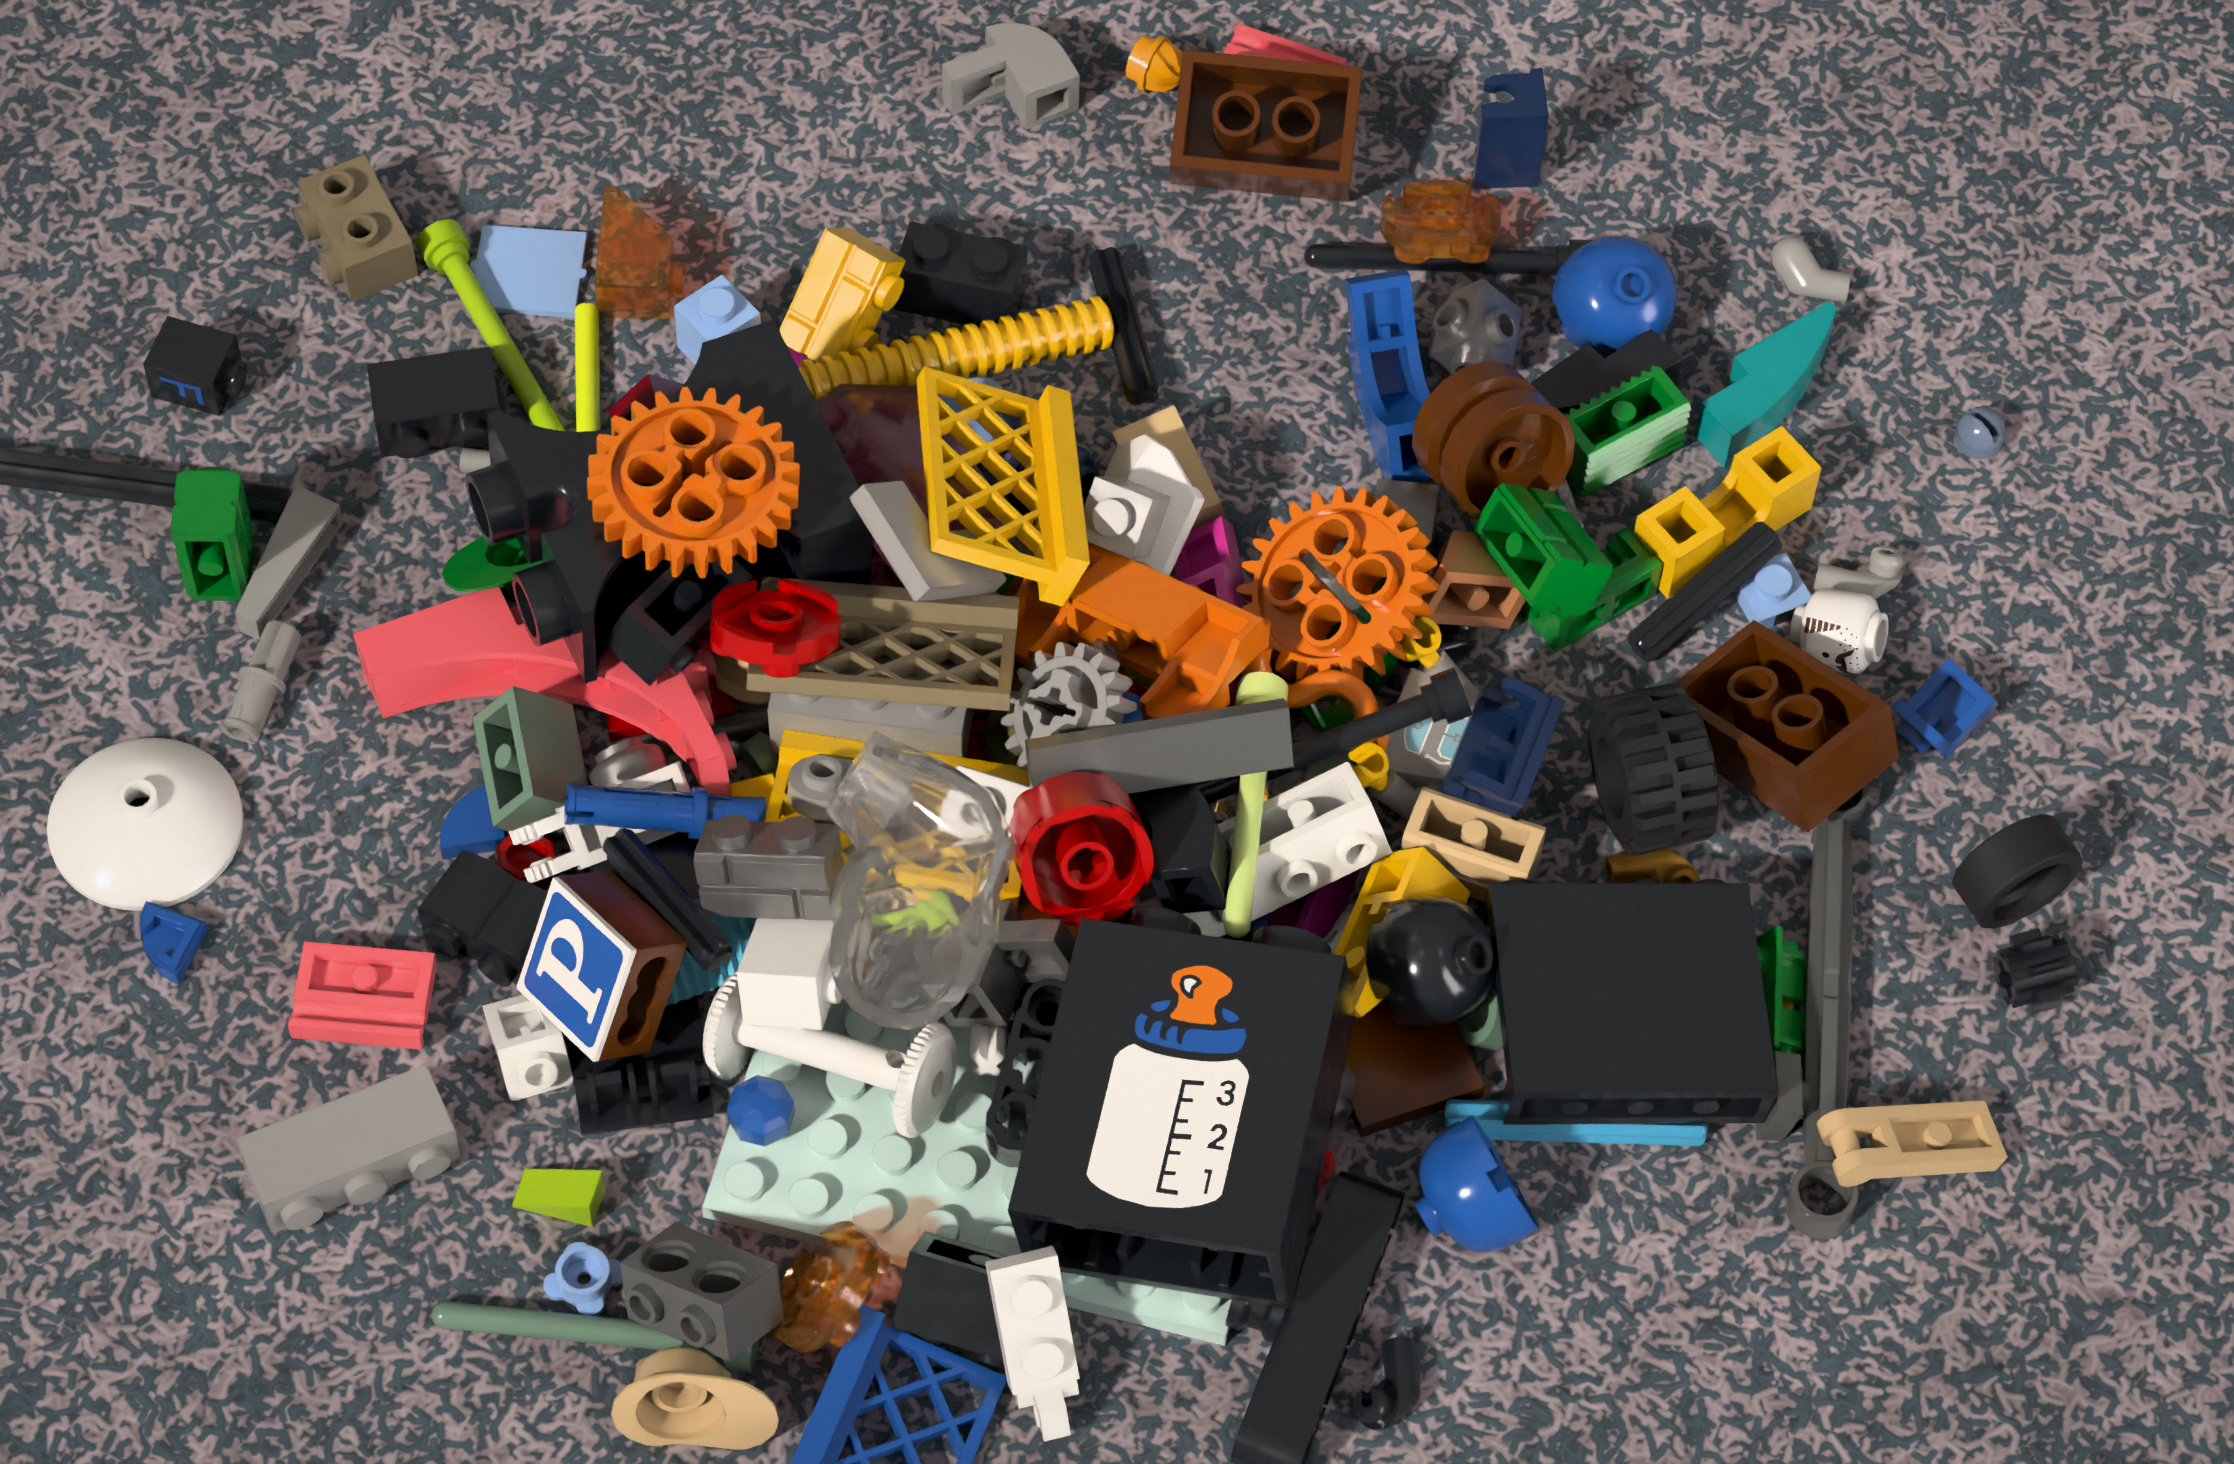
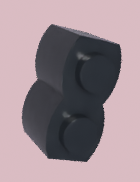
M462 850L417 908L424 932V939L432 948L447 957H455L459 952L470 959L477 960L480 971L498 985L508 987L512 982L517 985L548 892L532 883L514 878L507 871L484 857Z

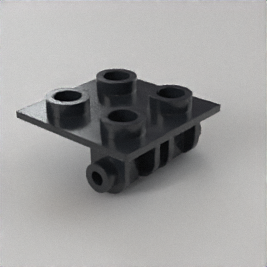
M698 997L680 1000L676 1004H669L665 1007L651 1050L648 1053L593 1062L569 1039L582 1136L714 1117L709 1071L703 1054V1033Z

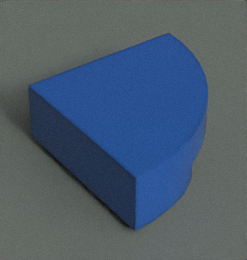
M485 786L479 787L461 798L446 816L440 834L443 860L456 858L462 850L474 854L495 851L505 839L504 830L494 828L492 825Z
M148 901L145 902L142 909L140 930L145 954H148L150 959L148 958L149 962L159 974L179 985L208 932L206 923Z

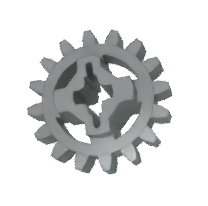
M1058 642L1054 656L1041 650L1035 653L1037 668L1033 672L1023 668H1019L1016 672L1023 685L1019 692L1011 691L1010 702L1015 704L1014 713L1002 717L1001 725L1015 730V734L1006 741L1005 746L1007 750L1020 754L1017 765L1021 769L1028 771L1025 749L1026 739L1123 724V716L1137 710V703L1122 697V694L1133 683L1131 678L1117 673L1121 663L1117 659L1103 654L1101 650L1081 642L1077 647L1064 642ZM1065 711L1073 714L1076 711L1075 716L1064 714L1062 717L1061 713Z

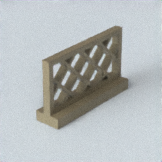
M762 576L760 591H778V579L804 582L832 595L838 603L837 615L841 614L840 645L837 650L820 660L801 664L800 673L788 678L769 676L762 671V665L749 663L746 691L1009 711L1020 597L983 594L915 602L906 588ZM887 655L893 661L881 665L873 660V658ZM951 660L958 664V666L946 670L938 664ZM851 668L859 674L845 675L838 674V672ZM916 673L924 679L908 680L903 679V677ZM980 678L992 686L971 685L969 682Z

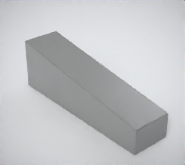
M295 485L236 608L235 615L240 632L259 640L266 624L271 620L277 619L343 525L341 509L338 503Z

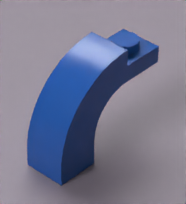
M1405 269L1345 279L1351 332H1346L1350 363L1357 399L1377 464L1388 480L1406 482L1430 480L1432 478L1418 465L1412 449L1414 422L1430 392L1420 359L1410 274Z

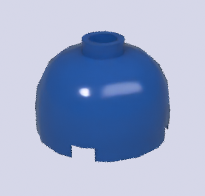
M1627 235L1597 238L1575 250L1558 270L1552 290L1553 306L1555 304L1557 306V314L1562 322L1559 326L1565 337L1579 349L1589 343L1603 358H1607L1635 337L1650 329L1660 337L1672 321L1678 300L1675 276L1665 257L1649 243Z
M1473 1115L1447 1127L1430 1142L1424 1151L1418 1170V1177L1424 1197L1415 1201L1414 1204L1434 1237L1446 1231L1461 1248L1477 1253L1498 1252L1529 1237L1528 1235L1539 1229V1225L1515 1180L1512 1181L1500 1161L1502 1158Z

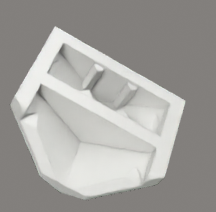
M1144 434L1117 446L1104 476L1117 475L1171 497L1150 556L1132 559L1143 562L1152 569L1170 576L1205 499L1200 490L1191 485L1172 450L1151 436Z

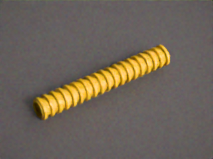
M1099 296L1089 297L1086 304L1081 300L1072 301L1069 304V308L1064 304L1054 305L1051 312L1047 308H1038L1034 311L1033 316L1026 311L1019 312L1015 320L1008 315L1001 316L998 324L990 319L983 320L980 328L973 323H969L963 326L961 332L957 328L951 327L945 330L943 336L937 331L929 332L925 340L919 335L911 336L907 344L901 339H896L891 342L888 348L885 344L878 343L872 347L870 352L865 347L856 348L852 356L847 351L838 352L834 360L829 355H823L819 357L816 364L810 359H805L800 362L798 368L822 412L824 406H827L830 410L840 409L842 402H846L849 406L858 405L860 398H864L867 402H873L877 400L879 394H882L885 398H891L896 395L897 390H900L903 394L912 393L915 386H917L916 379L924 366L968 379L969 374H972L973 377H984L987 370H990L993 374L1002 373L1005 366H1008L1011 370H1017L1022 367L1023 362L1029 366H1035L1039 364L1041 358L1046 362L1056 361L1059 354L1064 358H1071L1076 354V350L1081 354H1089L1094 350V346L1099 350H1107L1112 344L1114 326L1106 303Z

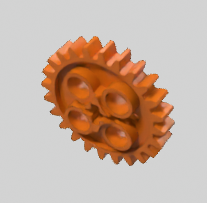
M682 387L679 402L670 403L668 398L661 391L655 392V408L649 410L643 404L633 401L631 403L632 421L614 415L611 418V435L598 434L596 437L597 454L589 455V477L587 478L588 500L592 501L594 522H604V539L607 542L622 538V554L624 558L628 559L643 550L645 552L646 570L651 571L664 559L670 561L672 577H678L686 563L694 564L699 578H705L708 572V563L717 561L720 567L729 574L732 573L733 556L739 554L746 561L753 564L757 562V543L774 549L777 546V529L789 530L791 527V509L798 508L800 477L799 463L794 462V444L788 441L782 442V425L779 422L763 426V407L757 406L745 414L742 413L741 396L735 394L725 405L716 403L715 388H709L702 401H693L688 387ZM685 443H696L695 445H683ZM743 477V478H747V479H744V480H734V479H732V478ZM645 483L655 484L653 486H640ZM694 518L705 519L704 521L700 522L690 521V519Z
M1337 486L1333 494L1332 503H1329L1318 491H1314L1311 496L1310 510L1304 511L1295 502L1289 503L1291 521L1286 525L1274 518L1268 521L1275 534L1271 541L1254 538L1252 543L1263 554L1259 561L1250 560L1242 562L1241 567L1254 578L1253 582L1237 586L1236 592L1248 602H1251L1241 609L1271 621L1269 644L1272 646L1270 665L1271 667L1275 666L1274 670L1288 681L1295 677L1297 680H1301L1318 671L1325 670L1348 672L1363 681V668L1370 666L1379 675L1383 676L1386 674L1383 660L1386 654L1390 652L1402 660L1407 657L1404 648L1400 644L1404 636L1415 639L1422 638V632L1413 624L1415 616L1433 615L1434 610L1421 599L1422 595L1439 589V584L1428 574H1425V572L1438 565L1437 559L1424 549L1430 543V539L1418 527H1415L1417 521L1404 508L1399 510V507L1386 495L1377 500L1366 488L1361 487L1355 498H1353L1342 486ZM1344 538H1348L1344 548L1338 553L1333 554L1336 545ZM1306 553H1312L1319 563L1336 577L1343 588L1370 613L1371 621L1368 624H1362L1361 620L1303 562V557ZM1387 577L1384 586L1378 592L1371 594L1375 583L1381 578ZM1303 582L1299 593L1293 598L1288 599L1291 590ZM1341 622L1338 632L1330 639L1325 640L1330 628L1336 623Z

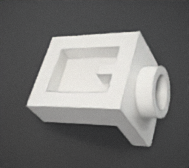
M523 994L482 1006L487 1027L501 1066L506 1089L512 1101L569 1086L573 1083V1075L562 1031Z

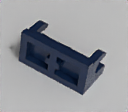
M1530 68V73L1491 76L1484 82V92L1495 94L1496 92L1504 91L1510 93L1514 99L1509 103L1497 101L1481 105V121L1478 142L1475 148L1476 157L1474 171H1472L1471 175L1473 189L1538 187L1549 118L1543 69Z
M1503 677L1499 686L1501 691L1485 686L1479 692L1472 709V716H1469L1439 792L1513 817L1526 803L1565 700L1556 695L1551 697L1518 679ZM1506 695L1513 696V697H1515L1516 699H1512V698H1510V697H1508V696H1506Z

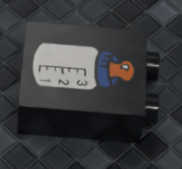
M1141 906L1131 908L1124 913L1122 923L1081 917L1008 1206V1213L1021 1253L1053 1246L1058 1256L1060 1272L1292 1309L1356 1019L1346 956L1332 954L1330 945L1323 938L1307 930L1292 926L1272 925L1262 927L1254 933L1252 942L1201 935L1200 927L1192 919L1176 911L1161 907Z

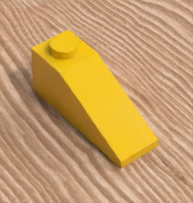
M1424 847L1392 851L1391 854L1372 863L1337 944L1335 955L1346 956L1356 1017H1363L1384 999H1376L1370 987L1366 966V951L1370 930L1373 924L1382 923L1386 914L1391 910L1384 908L1392 901L1424 895L1445 896L1465 905L1471 892Z

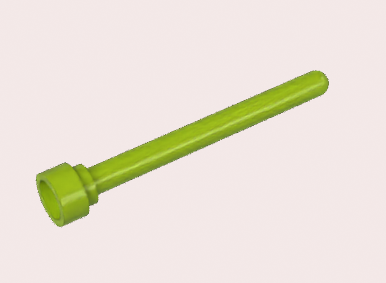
M444 219L426 227L416 239L418 251L429 268L437 270L438 273L447 275L533 425L565 431L467 263L470 258L468 253L470 242L459 223L452 219Z

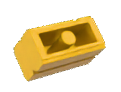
M846 227L825 228L779 329L786 345L799 353L807 355L809 359L816 363L819 357L823 355H829L834 360L837 353L841 351H847L851 356L854 355L856 348L860 347L867 348L869 352L872 351V347L878 344L879 335L874 332V329L883 310H890L902 293L904 280L899 275L906 262L904 258L882 246L874 244V241Z

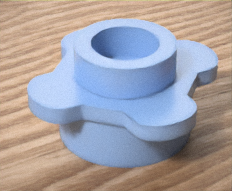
M572 1243L565 1248L564 1253L559 1257L555 1266V1273L548 1274L545 1277L543 1283L545 1294L551 1300L563 1299L576 1306L579 1315L598 1316L604 1310L603 1300L611 1288L619 1286L623 1282L620 1262L616 1259L608 1260L602 1251L589 1246L587 1243ZM582 1275H587L591 1279L589 1283L583 1285L578 1282V1278Z

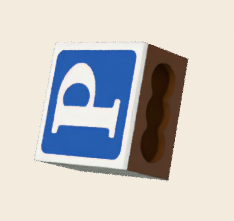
M610 870L553 877L516 988L593 1062L648 1053L651 1050L688 941Z

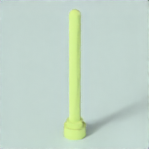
M1252 672L1246 674L1237 683L1235 706L1284 698L1287 703L1288 685L1281 677L1272 673ZM1267 771L1240 775L1224 917V930L1232 938H1242L1250 930Z

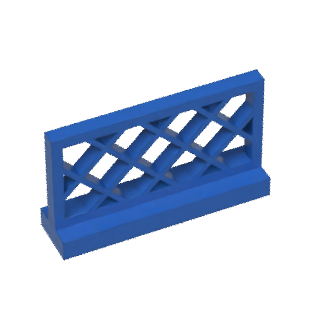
M860 1303L790 1464H870L869 1462L899 1451L903 1452L908 1464H921L914 1446L945 1434L958 1459L956 1464H972L1007 1378L1005 1375L882 1323L886 1314ZM886 1347L912 1357L922 1380L890 1391L879 1367ZM931 1366L944 1372L934 1375ZM962 1379L987 1389L979 1409L953 1418L939 1386ZM873 1382L878 1395L864 1400L869 1386ZM928 1391L941 1423L908 1434L895 1402ZM883 1407L897 1439L864 1451L853 1426L856 1416ZM973 1424L964 1444L959 1429ZM847 1441L852 1456L838 1460Z

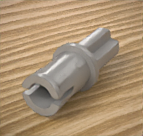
M278 620L269 621L263 630L248 666L239 669L237 679L240 685L225 719L222 720L219 726L220 730L228 737L249 744L258 743L261 737L260 733L275 698L283 697L287 687L283 680L301 641V634L296 631V627L292 624Z

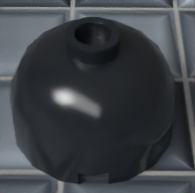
M1424 895L1392 901L1384 908L1391 909L1386 914L1384 921L1373 924L1368 935L1366 966L1370 987L1376 999L1386 998L1390 1007L1397 1013L1389 1016L1397 1024L1413 1029L1436 1027L1465 1019L1487 998L1494 982L1496 957L1493 939L1485 922L1467 905L1445 896Z

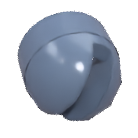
M1975 407L1958 421L1954 435L1956 446L1963 454L1974 459H1988L1995 456L2001 450L2006 436L2004 420L1998 412L1989 407Z

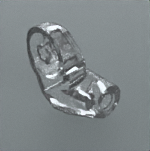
M874 731L853 760L824 811V814L838 826L856 849L839 871L836 878L831 901L833 923L829 938L828 964L835 989L853 1012L876 1026L908 1031L933 1024L963 999L982 974L999 937L1001 889L1009 872L1017 841L990 791L956 767Z

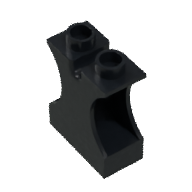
M774 320L703 342L697 363L682 387H688L693 401H702L707 390L715 388L716 403L725 405L731 397L738 394L741 396V412L744 414L757 406L763 407V426L779 422L782 425V442H793L794 462L799 463L800 466L798 508L791 509L790 529H777V546L774 549L757 543V562L752 564L739 554L733 556V558L753 575L749 581L757 580V591H760L762 576L871 585L873 536L849 498L860 487ZM682 387L669 399L670 403L679 402ZM499 409L488 412L490 466L466 473L465 475L467 493L475 519L489 546L492 547L517 538L529 564L543 560L541 564L512 573L513 591L526 630L537 647L564 638L584 683L595 681L598 678L601 663L608 650L602 642L626 608L670 567V561L662 559L651 571L646 570L645 552L643 550L628 559L624 558L622 554V538L607 542L604 539V522H594L592 501L588 500L587 478L589 477L588 458L589 455L597 454L596 437L598 434L611 435V428L584 432L558 431L528 424ZM685 443L683 445H695L696 443ZM736 477V478H732V479H734V480H744V479H747V478ZM645 483L640 486H653L655 484ZM701 518L690 519V521H697V522H700V521H704V520H705V519H701Z

